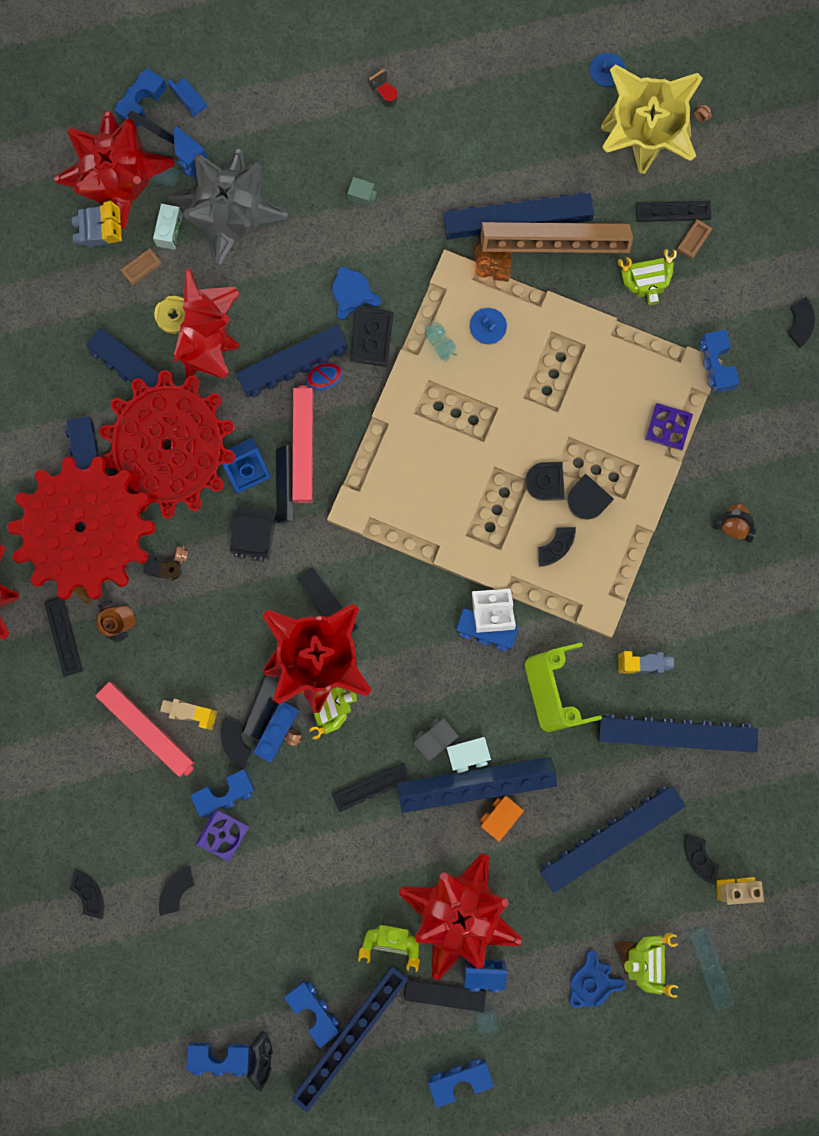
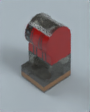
M382 68L368 77V85L385 107L395 106L398 92L396 88L390 86L387 82V72L385 69Z

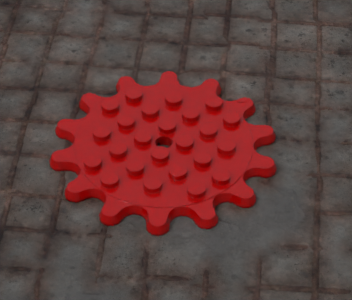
M163 370L158 375L157 385L151 388L145 384L144 380L140 378L134 379L131 385L134 395L130 401L126 402L120 398H114L111 401V409L117 415L116 423L113 425H103L99 430L100 436L103 439L109 440L112 445L111 451L102 456L106 462L105 468H115L118 472L122 469L129 470L132 473V479L128 483V490L133 491L135 494L146 492L150 496V502L141 508L140 513L145 512L152 502L160 505L161 515L167 519L174 516L176 504L181 501L185 502L190 510L198 511L202 507L200 499L202 489L210 488L214 492H219L224 486L223 481L217 475L219 465L232 464L235 461L234 452L223 446L224 437L234 431L235 425L231 420L221 421L216 417V410L222 403V398L219 394L212 393L206 398L199 396L198 388L200 382L196 376H189L183 385L176 386L173 383L172 374L167 370ZM167 439L171 440V449L168 450L164 448V442Z
M70 456L62 460V471L57 476H51L44 469L37 470L34 475L38 483L37 491L34 494L20 492L15 496L16 504L24 509L23 518L18 521H11L7 525V531L11 535H18L23 539L22 547L13 553L12 558L17 564L32 562L35 566V571L30 578L31 584L35 587H41L48 580L55 581L58 586L57 596L61 600L69 599L76 587H83L90 599L97 600L101 597V585L103 582L112 580L117 586L125 587L129 583V577L125 572L126 565L129 562L143 564L148 560V553L141 549L139 540L142 536L151 535L156 530L154 522L143 520L140 517V510L150 502V496L146 492L132 494L128 491L127 486L132 479V473L129 470L122 469L114 476L106 474V462L100 456L93 458L91 465L84 470L78 468L75 459ZM85 523V530L77 532L76 524Z

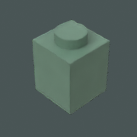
M353 177L347 193L348 201L369 207L370 203L375 201L377 195L374 183Z

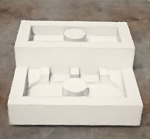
M511 589L472 592L476 633L515 630L516 624L513 614Z

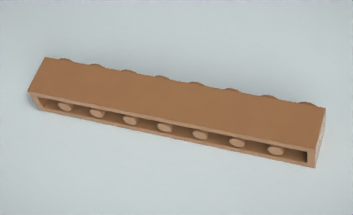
M482 222L480 239L483 252L630 253L633 235L630 224Z

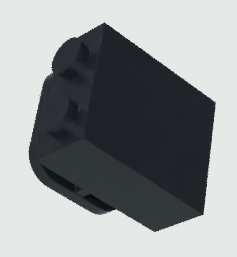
M237 507L229 550L231 554H234L235 558L245 559V556L253 557V560L258 562H264V559L269 560L277 519L276 512Z

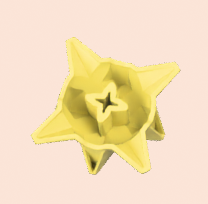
M618 65L613 66L610 72L619 98L601 125V129L604 132L610 133L603 145L605 152L608 153L632 146L638 171L644 174L662 149H667L689 161L693 160L696 154L690 141L689 101L703 78L698 73L671 82L666 79L639 78Z

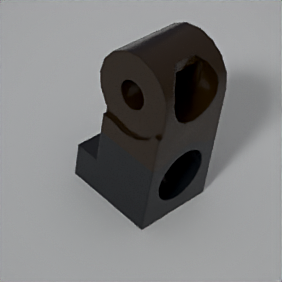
M148 554V560L145 562L143 573L148 576L176 580L181 576L182 569L176 562H158L155 555Z

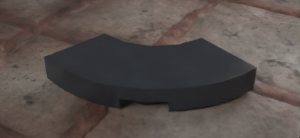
M807 297L790 309L794 315V326L788 335L799 348L809 340L815 324L814 310Z
M576 527L556 528L553 540L546 546L538 547L539 567L552 565L568 553L575 539Z
M225 717L221 728L223 749L228 758L237 767L244 769L252 751L246 748L242 741L241 731L243 725Z
M686 834L684 848L689 865L700 878L715 884L719 865L712 862L708 857L705 849L706 840Z
M191 866L175 873L165 884L159 900L160 916L180 911V901L183 894L189 888L195 886Z
M74 870L69 890L75 892L81 898L83 914L103 919L104 899L99 886L87 874Z
M261 1031L249 1046L252 1052V1065L246 1077L258 1091L264 1088L272 1069L270 1067L271 1055H273L272 1044L267 1033Z

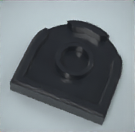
M563 461L541 462L534 465L528 471L525 478V487L533 498L539 501L565 500Z
M585 474L569 492L568 507L575 517L582 520L597 518L614 498Z

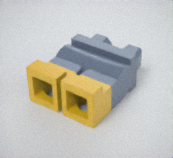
M107 201L99 207L78 210V215L72 217L73 227L79 228V232L73 234V242L77 245L95 247L122 241L121 225H119L121 223L120 207L111 201Z
M624 651L618 654V674L651 672V675H657L674 669V658L663 657V653L648 654L644 657H632V651Z

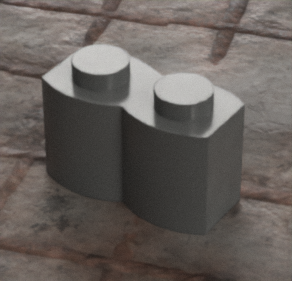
M439 719L435 720L429 725L431 729L427 733L422 731L414 738L416 740L414 745L428 762L459 737L445 719L441 721Z

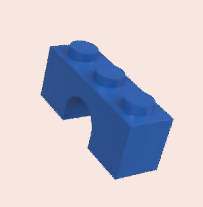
M148 68L141 72L134 85L128 88L124 98L117 102L114 109L117 118L124 122L126 119H129L127 117L129 111H134L145 117L143 107L138 105L139 101L144 97H150L157 101L167 89L165 79Z
M727 330L704 334L701 341H699V348L704 353V368L708 370V385L712 388L713 394L736 389L740 384L736 366L725 367L718 360V355L726 354L731 348Z
M463 609L456 632L459 633L461 638L470 640V637L478 639L477 643L488 646L490 643L496 645V649L507 652V649L511 650L519 626H516L515 630L476 633L474 612Z
M285 702L279 704L253 753L273 763L287 732L293 726L300 710Z
M246 769L226 778L229 784V791L224 797L216 796L211 787H206L190 795L200 817L206 816V818H209L215 809L223 807L226 810L235 805V800L241 798L244 801L253 796L252 792L256 790Z
M303 981L286 994L284 998L295 1014L303 1009H311L315 1012L317 1022L309 1028L308 1032L319 1048H321L340 1033L339 1026L341 1024L334 1015L331 1017L327 1012L329 1007L323 999L319 1000L315 995L317 990L311 982L307 984L306 981Z
M191 1042L188 1045L187 1071H192L194 1075L212 1072V1075L216 1076L224 1075V1073H232L233 1076H244V1073H248L250 1069V1044H230L227 1058L217 1060L211 1054V1043Z
M477 1058L471 1060L469 1065L465 1067L461 1065L454 1066L446 1074L438 1072L431 1075L428 1084L436 1108L456 1101L453 1088L460 1081L469 1082L475 1094L493 1088V1081L485 1059Z

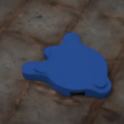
M347 267L338 269L337 277L333 283V295L339 306L337 312L339 320H345L350 313H356L357 306L363 307V304L378 307L381 304V298L372 293L367 279L362 274L352 271Z
M590 950L586 954L584 965L572 976L569 1003L573 1008L599 1006L607 1000L611 993L624 990L626 983L620 978H609L611 967L608 964L600 963L597 953Z

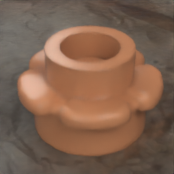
M698 105L694 116L704 123L707 119H711V110L706 105Z
M184 545L176 547L174 561L179 562V564H182V561L187 559L188 550H184Z
M289 729L284 739L287 744L296 746L302 742V733Z

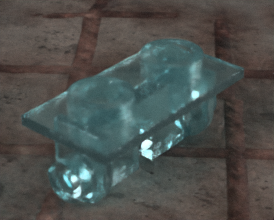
M431 322L433 327H427L425 335L432 345L437 342L439 343L434 349L440 359L447 361L451 358L450 354L458 355L455 351L456 345L451 339L448 340L445 335L446 330L442 324Z

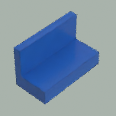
M185 78L176 84L171 79L168 80L171 92L192 117H195L207 108L205 101Z

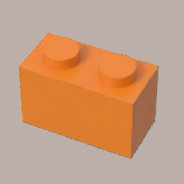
M506 795L503 798L499 796L492 804L495 808L491 813L486 812L480 819L482 822L480 826L499 842L524 812Z

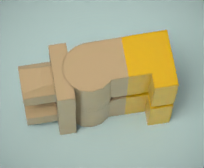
M174 699L173 702L163 700L160 712L170 714L169 718L200 721L199 727L213 730L218 712L188 704L178 699Z
M755 877L736 878V883L735 879L716 880L718 900L726 902L727 905L764 902L762 881H755Z

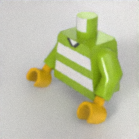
M668 249L664 250V256L667 258L665 261L664 258L632 264L631 259L626 257L627 262L623 265V261L619 259L618 265L623 268L621 272L624 285L632 293H636L638 298L647 296L649 305L658 304L660 302L658 294L663 293L665 288L669 286L673 275L674 261L672 260L677 255L675 249H673L671 256H667Z
M337 687L330 691L320 713H314L318 727H312L309 732L317 730L319 734L312 739L317 740L321 734H328L341 727L347 718V714L351 713L350 703L357 701V696L354 692H346V690Z
M380 925L366 933L363 948L359 950V962L361 958H367V963H369L371 949L408 955L409 959L406 969L409 971L410 966L416 968L415 971H418L420 963L418 958L419 943H416L409 930Z
M666 933L664 937H661V935L644 937L636 945V948L629 951V960L624 964L625 971L629 973L631 980H636V984L644 992L660 995L665 993L668 997H677V995L670 993L671 988H678L676 985L669 984L666 987L662 985L665 984V945H662V943L672 947L677 946L678 943L670 942L672 937H677L673 933Z

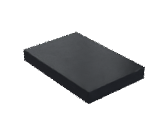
M129 111L127 117L175 145L174 135L138 113Z
M362 306L356 307L350 362L381 367L388 366L394 312Z

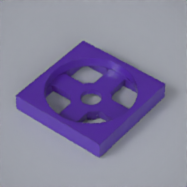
M656 403L645 440L682 451L693 414ZM669 412L668 419L666 420L656 418L660 413ZM677 414L683 419L685 427L677 425L675 421ZM667 423H671L673 425L672 430L666 429ZM654 426L662 428L664 431L662 439L655 436L653 432ZM674 432L683 435L679 441L670 442L671 434Z
M215 809L195 844L230 861L249 826ZM226 819L223 825L218 828L213 825L220 820ZM233 823L237 825L239 831L236 837L229 832ZM221 831L225 832V836L223 838H219V833ZM208 832L213 834L214 840L210 846L207 842ZM226 841L231 844L228 850L218 851L222 842Z

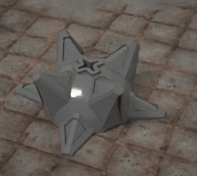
M240 149L234 150L222 169L201 154L194 156L198 185L194 189L168 194L167 199L168 202L185 210L183 212L184 217L208 236L213 264L221 265L236 240L244 238L260 224L287 220L288 217L287 211L263 198L262 166L260 163H254L245 167L243 151Z

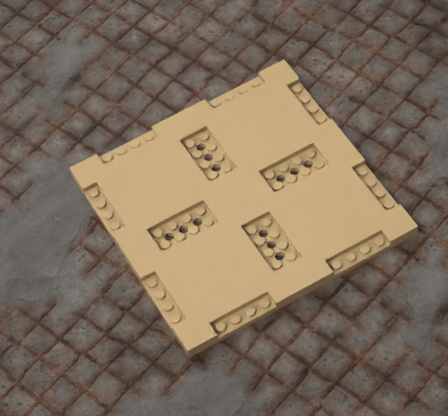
M444 249L430 281L427 293L404 346L399 352L373 412L371 422L345 482L340 488L327 521L488 589H511L513 599L611 639L682 464V459L706 399L712 389L708 385V370L704 368V353L688 346L683 348L618 322L617 318L553 292L547 291L546 293L480 267L478 266L479 263ZM480 309H496L506 318V334L495 344H482L475 340L471 334V318ZM558 353H562L565 355L566 360L558 362L555 356ZM551 370H556L559 373V377L552 379L548 373ZM549 387L552 390V394L545 396L541 389ZM441 402L444 405L443 410L436 411L433 408L434 403ZM656 403L693 414L682 451L645 440ZM453 409L461 411L459 418L451 416L450 413ZM669 412L660 413L656 418L666 420L668 419ZM677 414L675 420L677 425L685 427L683 419ZM476 416L479 422L476 425H471L468 422V418ZM667 423L666 429L672 430L673 425L671 423ZM654 426L653 432L655 436L662 439L664 431L662 428ZM674 432L671 434L670 442L679 441L683 435ZM576 458L581 459L583 467L576 468L573 465V460ZM563 461L565 500L539 501L533 498L525 487V478L528 471L534 465L541 462ZM592 466H599L601 473L599 475L592 474L590 470ZM616 473L619 479L617 482H611L608 479V475ZM585 474L614 498L597 518L582 520L575 517L568 507L569 492ZM500 489H508L510 495L507 498H502L499 495ZM493 506H500L503 512L500 515L493 514ZM486 523H493L495 530L491 533L487 532L484 528ZM576 527L575 539L568 553L552 565L539 567L538 547L546 546L553 540L556 528Z

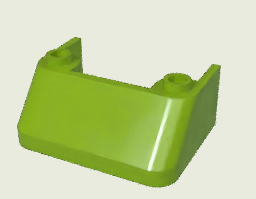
M582 642L531 656L525 662L524 667L539 725L546 732H553L602 719L600 715L582 720L579 710L575 707L562 708L553 670L559 669L564 665V652L580 649Z

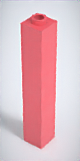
M309 386L293 388L294 503H313L314 393L313 389L309 388Z
M108 682L96 695L179 777L183 775L187 777L194 770L193 765L196 762L114 683Z

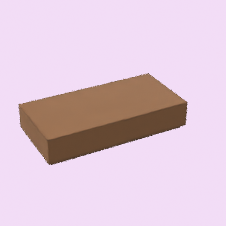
M697 219L677 248V251L692 260L713 228Z
M149 248L122 268L121 272L133 286L162 263Z

